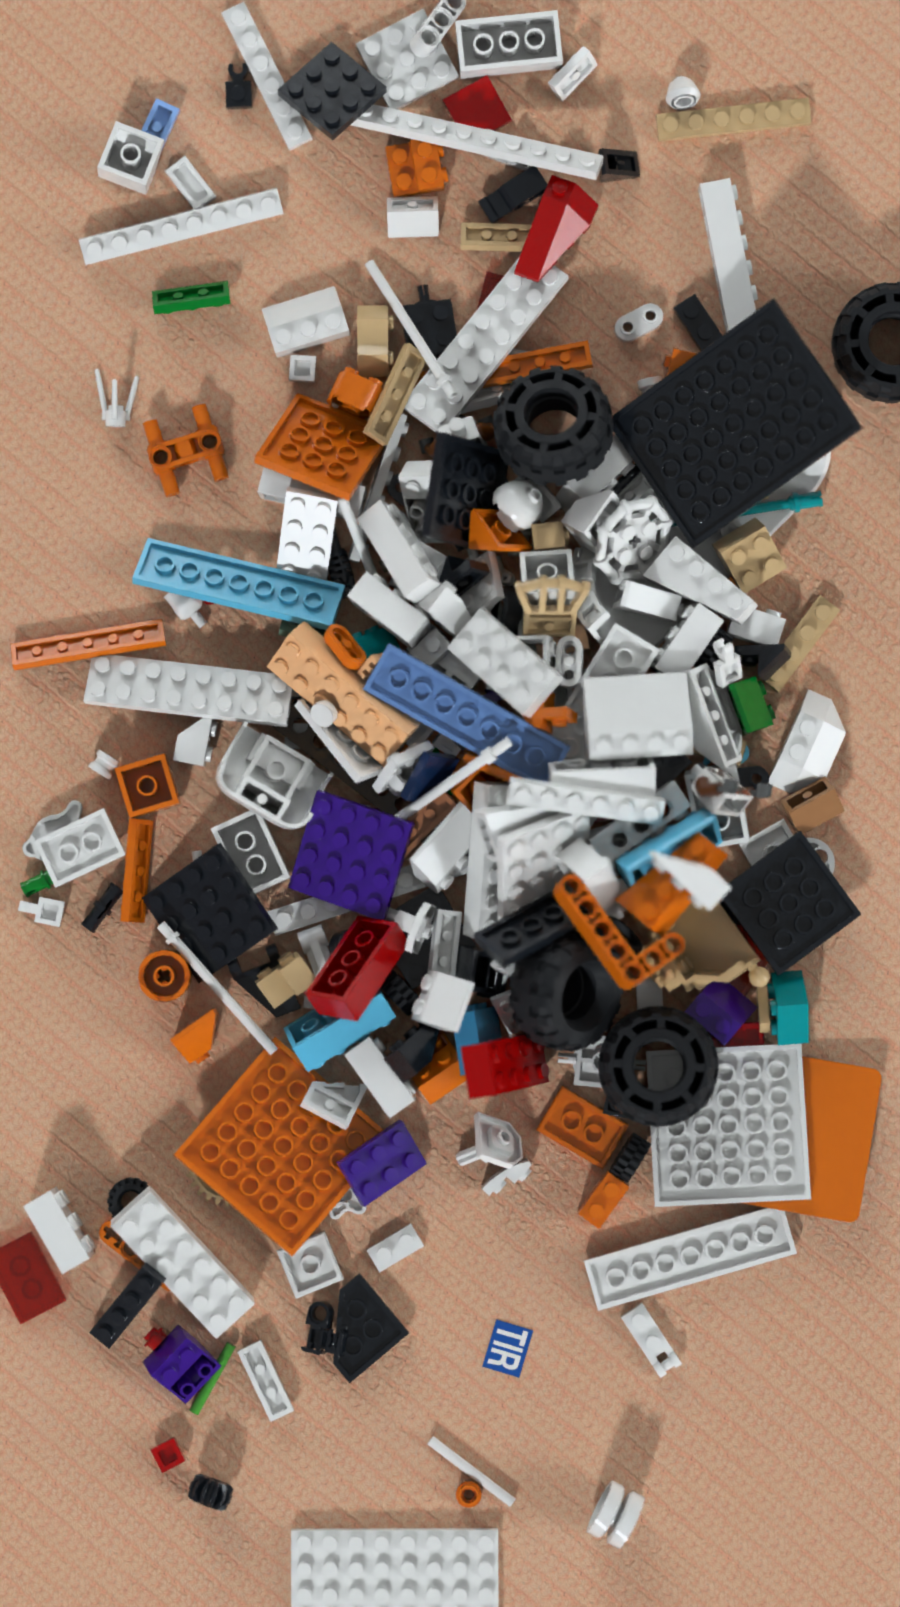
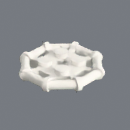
M649 495L644 499L620 501L617 509L601 526L597 527L596 553L592 560L594 566L599 567L611 584L619 585L625 580H645L642 575L668 546L671 526L674 524V520L658 503V499L655 496ZM639 510V513L631 514L632 511ZM651 512L657 516L653 521L648 518ZM620 521L621 524L616 528L615 525ZM661 529L658 544L656 543L657 530ZM635 535L634 541L630 544L629 540H632ZM614 557L616 562L611 566L609 560ZM633 565L634 570L624 571L625 566Z

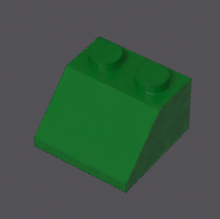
M756 676L726 687L742 729V736L773 725L772 720L776 717L771 704L766 705L763 695L767 693L762 680L757 681Z

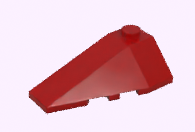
M554 175L551 176L516 265L515 275L539 282L558 262L559 257L574 245V242L582 233L584 234L590 228L599 205L578 184Z

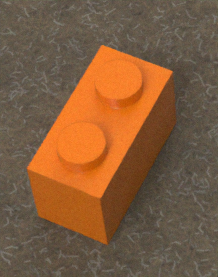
M607 1170L577 1212L592 1225L600 1229L630 1187Z

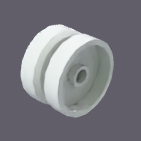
M612 1480L602 1493L589 1520L586 1532L599 1538L608 1530L607 1543L620 1549L637 1523L645 1497L632 1491L623 1500L624 1486Z

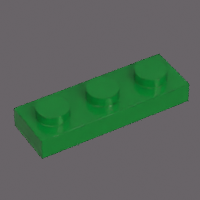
M228 281L152 291L154 314H170L176 311L196 310L212 306L220 307L231 304Z

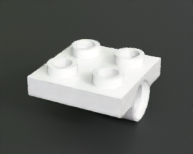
M429 740L421 744L416 742L402 753L397 751L391 754L386 759V766L377 773L378 778L372 785L377 794L389 790L393 795L401 797L400 794L424 751L432 752L434 746Z

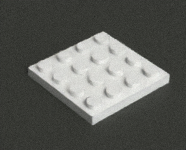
M560 812L497 837L498 920L553 891L554 886L563 878L555 855L578 838H581L586 844H590L588 841L590 838V816ZM564 884V889H565V891H566L567 893H569V894H572V893L568 890L566 884Z

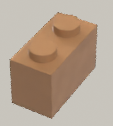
M825 776L780 800L796 832L801 831L803 834L845 811L835 788Z

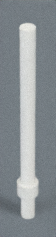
M506 737L493 747L488 746L480 752V756L394 816L406 820L485 764L490 765L496 761L498 755L513 746L512 741Z

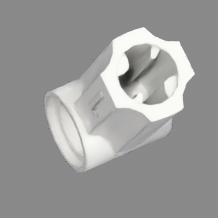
M322 924L297 933L303 952L308 956L315 977L331 956L328 949L329 943Z

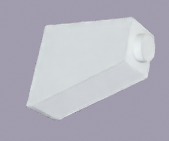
M625 580L617 586L613 608L668 622H675L683 611L684 603L681 602L682 596Z

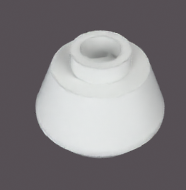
M679 76L669 84L666 102L674 109H688L698 102L701 96L700 91L691 79Z

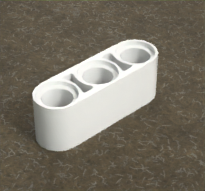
M466 0L439 1L410 41L411 51L416 56L426 57L432 52L465 8Z

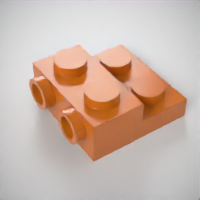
M413 139L409 143L385 147L393 197H407L444 190V182H448L446 167H441L439 158L444 157L443 146Z

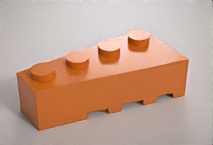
M699 832L670 854L671 856L708 865L715 872L728 856ZM656 867L615 899L661 937L665 936L692 902L688 898L691 893L686 888L680 891L670 881L673 876L667 870L661 873Z

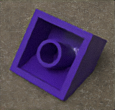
M712 981L685 1010V1013L695 1018L713 1038L725 1046L758 1007L729 982Z

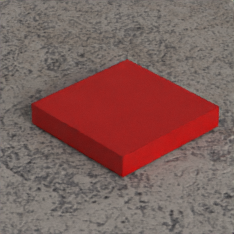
M488 75L442 99L455 123L495 131L512 122Z

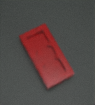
M745 1022L725 1046L713 1037L712 1041L715 1048L764 1045V1033L759 1032V1022Z

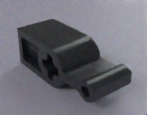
M532 166L504 183L490 195L479 200L478 203L489 221L495 223L510 212L520 209L544 194L548 184L537 167Z

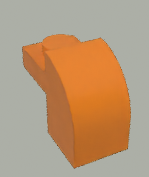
M552 692L531 718L524 715L522 717L533 727L552 734L553 726L567 727L568 723H577L578 713L568 707H554L555 693Z

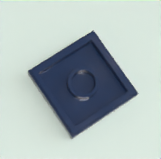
M424 751L400 796L406 801L417 800L450 777L460 759L451 754Z

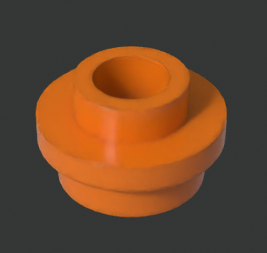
M465 1481L458 1486L456 1499L463 1507H474L481 1500L482 1492L475 1482ZM468 1489L474 1493L471 1498L464 1496V1492Z

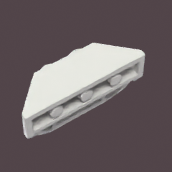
M707 663L686 671L694 749L721 769L742 761V754L740 753L742 748V729L727 688L716 685L715 672L710 669Z
M807 690L770 773L768 784H772L774 787L785 792L792 793L824 776L827 777L846 734L832 699L812 690Z

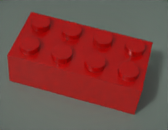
M363 916L356 917L305 993L318 1014L352 1021L359 1020L405 951L407 937L398 923Z
M525 1033L462 1046L461 1053L469 1099L496 1096L549 1082V1067L546 1064L544 1053L545 1046L531 1041L526 1037Z

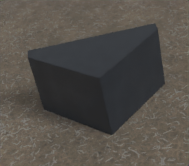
M599 149L598 154L604 155L603 164L599 172L601 183L640 177L637 152Z

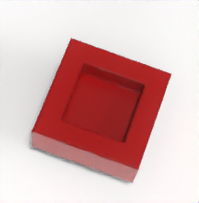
M175 1437L151 1448V1452L162 1473L186 1461Z

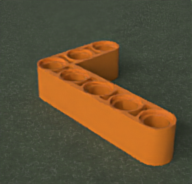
M569 874L554 886L553 894L555 899L620 988H634L684 951L685 941L683 937L676 932H671L636 956L578 876ZM564 884L572 888L573 894L565 891ZM579 906H584L587 909L588 916L580 912ZM595 927L603 931V937L596 934ZM666 942L673 945L674 952L667 949ZM611 948L615 949L618 952L619 959H616L611 955ZM646 956L653 959L654 966L647 963ZM626 970L634 974V980H630L627 977Z

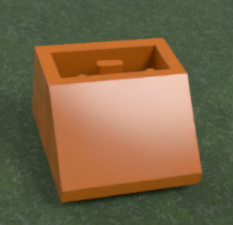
M443 1030L438 1032L432 1061L412 1077L416 1086L430 1105L466 1081L465 1075H460L457 1050Z

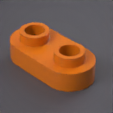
M331 624L323 635L327 646L331 648L344 667L353 670L360 669L367 658L364 650L343 626Z

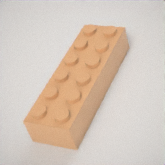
M305 621L289 633L266 666L312 706L319 700L331 702L338 714L333 724L383 767L387 764L386 759L394 752H400L422 723L363 690L368 679H362L357 674L358 670L344 667L331 648L327 646L324 637Z

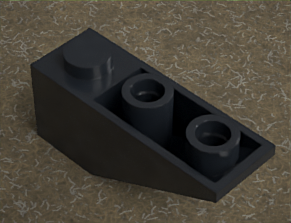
M418 1022L420 1025L418 1028L413 1026L403 1034L406 1038L404 1041L399 1039L389 1047L391 1053L384 1060L402 1083L418 1074L432 1061L439 1032L438 1029Z

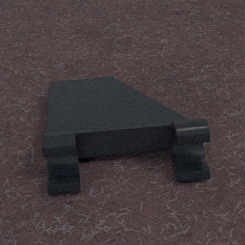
M273 943L265 948L270 962L242 972L237 958L227 965L233 979L277 1018L301 1007L294 994L274 1009L255 983L259 979L256 976L259 972L268 966L272 969L279 964L278 959L281 956L276 943Z

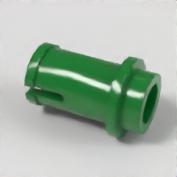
M41 870L40 874L20 883L27 898L45 888L51 889V885H53L47 870Z

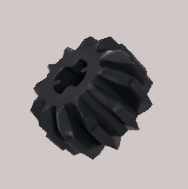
M198 1474L191 1481L188 1497L200 1505L223 1511L232 1499L233 1488L221 1480Z

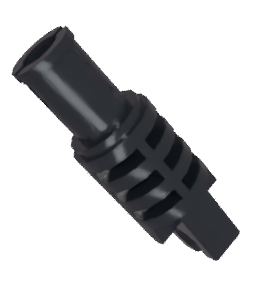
M335 527L329 574L332 582L345 585L343 599H346L349 592L355 586L354 574L347 551L341 548Z

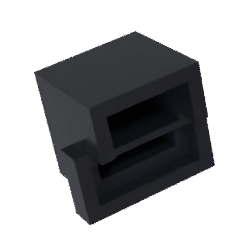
M458 946L455 977L475 983L472 992H477V996L490 998L505 992L508 975L496 972L490 966L494 959L481 947Z

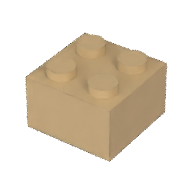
M753 518L712 544L729 578L732 577L738 588L744 593L749 592L787 568L766 527L757 518Z

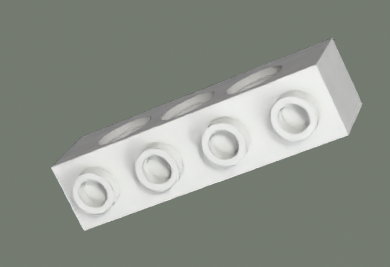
M670 780L656 790V796L664 797L668 806V812L662 817L661 825L647 824L644 831L637 832L633 826L634 822L614 819L592 834L588 839L589 843L597 849L599 855L608 857L613 865H616L615 860L621 854L631 848L634 850L639 847L644 839L652 833L654 836L662 833L667 827L666 823L672 819L679 821L689 813L687 809L692 805L676 782ZM617 832H622L626 837L625 843L620 847L614 846L612 842V837Z

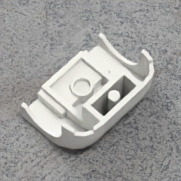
M244 721L217 767L216 781L218 787L232 800L283 829L294 830L303 827L314 815L310 811L316 791H324L334 773L324 772L314 766L315 763L270 735H266L263 732L260 734L247 726L248 722Z

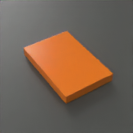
M562 1085L536 1130L603 1169L629 1125L613 1115L603 1114L602 1108Z

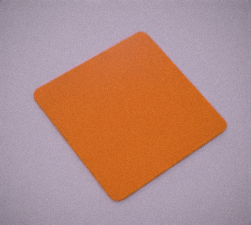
M802 1056L811 1199L747 1202L743 1204L843 1222H854L860 1214L882 1077L880 1072L873 1068Z

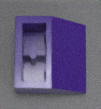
M179 1324L143 1361L149 1374L185 1404L221 1368V1364L195 1337Z

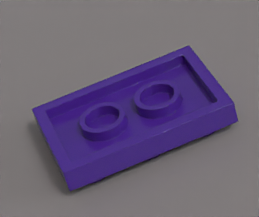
M401 1120L396 1121L336 1162L359 1203L364 1207L427 1164L404 1122Z

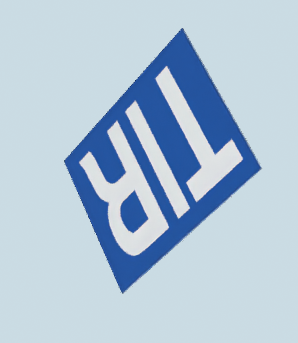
M496 1319L482 1367L519 1378L533 1330Z

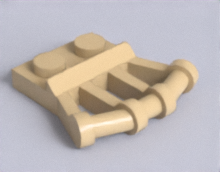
M540 575V578L527 582H515V589L524 609L523 636H575L577 611L590 591V582L584 580L578 582L566 578L565 575H558V578H547V575ZM547 588H558L556 605H546ZM539 589L538 605H531L526 593ZM566 589L577 592L569 605H564Z

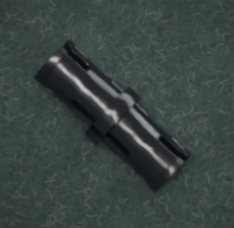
M111 882L101 898L94 901L93 905L95 906L81 924L92 933H95L107 915H111V909L123 894V890Z

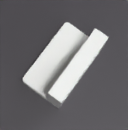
M438 196L387 198L388 237L438 236Z

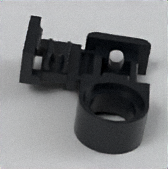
M320 1301L310 1305L305 1323L310 1325L307 1346H302V1351L317 1355L331 1353L338 1357L344 1356L348 1333L341 1331L340 1334L333 1333L334 1329H329L332 1328L334 1309L330 1303ZM318 1306H323L327 1312L326 1318L322 1321L318 1320L315 1315Z

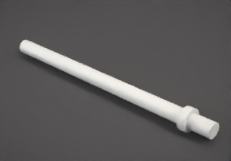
M374 260L368 261L365 267L436 377V384L439 388H443L449 399L454 398L458 393L451 383L452 378L443 371Z
M165 921L161 923L157 929L167 939L165 942L168 945L171 944L263 1048L270 1055L278 1049L277 1046L178 937L180 934L177 931L174 932Z

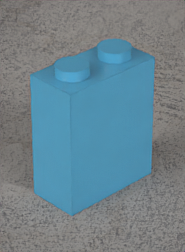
M486 1002L467 1005L458 1033L454 1032L460 1075H465L461 1053L462 1046L502 1038L498 1013L494 1006L487 1007Z

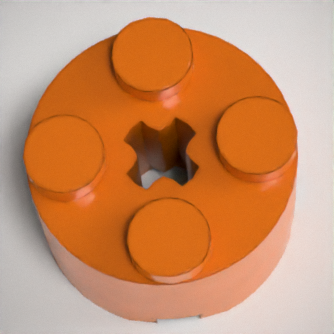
M345 367L344 371L338 373L327 398V403L332 406L334 402L339 406L338 409L362 419H365V417L369 418L382 392L383 382L374 377L366 379L359 376L360 373L357 370Z
M159 950L149 954L142 961L139 967L138 978L142 991L149 998L155 1001L168 1002L178 999L186 993L191 985L193 974L190 965L180 953L173 950ZM161 970H169L171 972L169 974L170 981L164 980L162 982L160 980L162 977Z

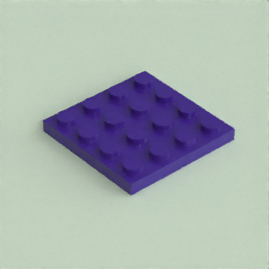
M317 790L310 811L314 815L307 822L288 888L374 919L386 920L415 823L337 795Z

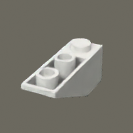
M653 850L649 852L654 858L651 863L661 873L667 870L673 876L670 881L680 891L686 888L691 893L688 898L699 909L704 906L710 911L731 889L708 865Z

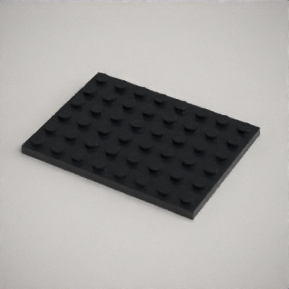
M776 299L770 300L612 416L615 434L692 548L697 547L863 429Z

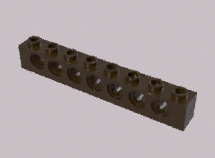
M295 699L291 703L288 726L272 727L330 772L334 773V775L382 812L391 815L398 813L395 802L399 797L393 795L390 791L386 795L380 796L376 794L372 787L378 776L355 783L342 765L335 762L333 754L327 747L322 749L315 747L314 739L317 734L309 724L307 730L303 733H297L294 730V722L298 719H304L295 707V704L298 702ZM441 822L421 842L424 843Z

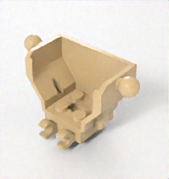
M693 902L688 905L666 933L676 932L680 934L685 941L684 951L650 975V978L660 988L665 986L669 992L681 985L689 992L695 987L701 990L712 981L730 982L747 970L750 972L749 981L755 987H764L770 979L767 969L758 967L757 963L761 959L720 902L710 911L704 906L699 909ZM652 930L648 931L646 934L651 941L643 946L641 952L662 937ZM666 942L667 949L674 952L673 945ZM646 956L647 963L654 966L653 959Z

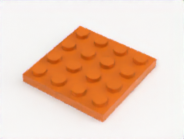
M297 393L255 455L254 463L349 501L384 445H380L363 433L367 420Z

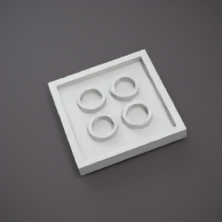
M424 9L355 44L370 74L386 86L387 92L382 97L388 108L399 110L459 78L441 41L426 57H418L411 51L410 41L428 17Z

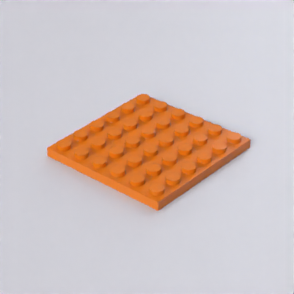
M274 1037L272 1042L278 1049L271 1055L265 1049L260 1053L173 1156L287 1254L293 1257L351 1188L336 1162L382 1132L383 1129L359 1108H357L346 1130L302 1108L300 1104L313 1081L330 1083L312 1069L308 1072L298 1056L279 1039Z

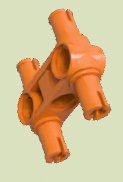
M205 403L192 407L198 430L185 436L167 441L163 439L157 419L143 423L149 443L147 446L149 461L151 462L154 474L160 478L166 497L180 493L174 471L177 468L192 463L208 460L215 482L229 478L223 459L225 449L218 427L212 424ZM212 436L217 439V444L214 448L208 449L204 447L203 443L207 437ZM159 452H165L168 454V460L164 464L155 463V456Z

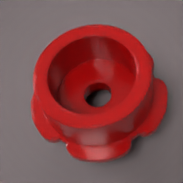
M153 1327L144 1337L147 1341L144 1346H149L154 1350L167 1337L162 1331L163 1328L161 1327L157 1330Z

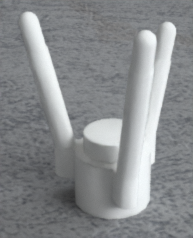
M95 369L102 408V420H105V426L126 427V421H130L139 377H134L125 411H123L124 406L117 405V380L113 379L112 405H108L107 409L100 370Z

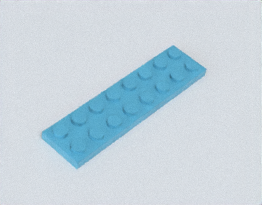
M148 538L132 577V583L298 624L305 621L310 626L327 630L331 624H334L345 593L344 584Z

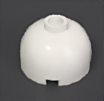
M513 480L504 483L493 492V505L497 503L500 510L496 514L503 525L512 532L516 533L520 530L523 533L531 528V524H536L543 513L542 496L540 491L530 483L523 480Z

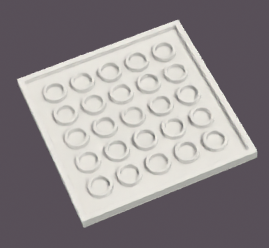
M774 1044L716 1047L719 1068L714 1091L707 1103L692 1117L678 1124L659 1127L650 1126L655 1207L811 1199L802 1045ZM677 1050L646 1051L648 1089L663 1091L673 1087L679 1081L683 1072V1061Z

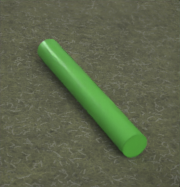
M227 1342L217 1359L221 1364V1368L202 1386L190 1408L192 1413L199 1415L234 1352L235 1345Z

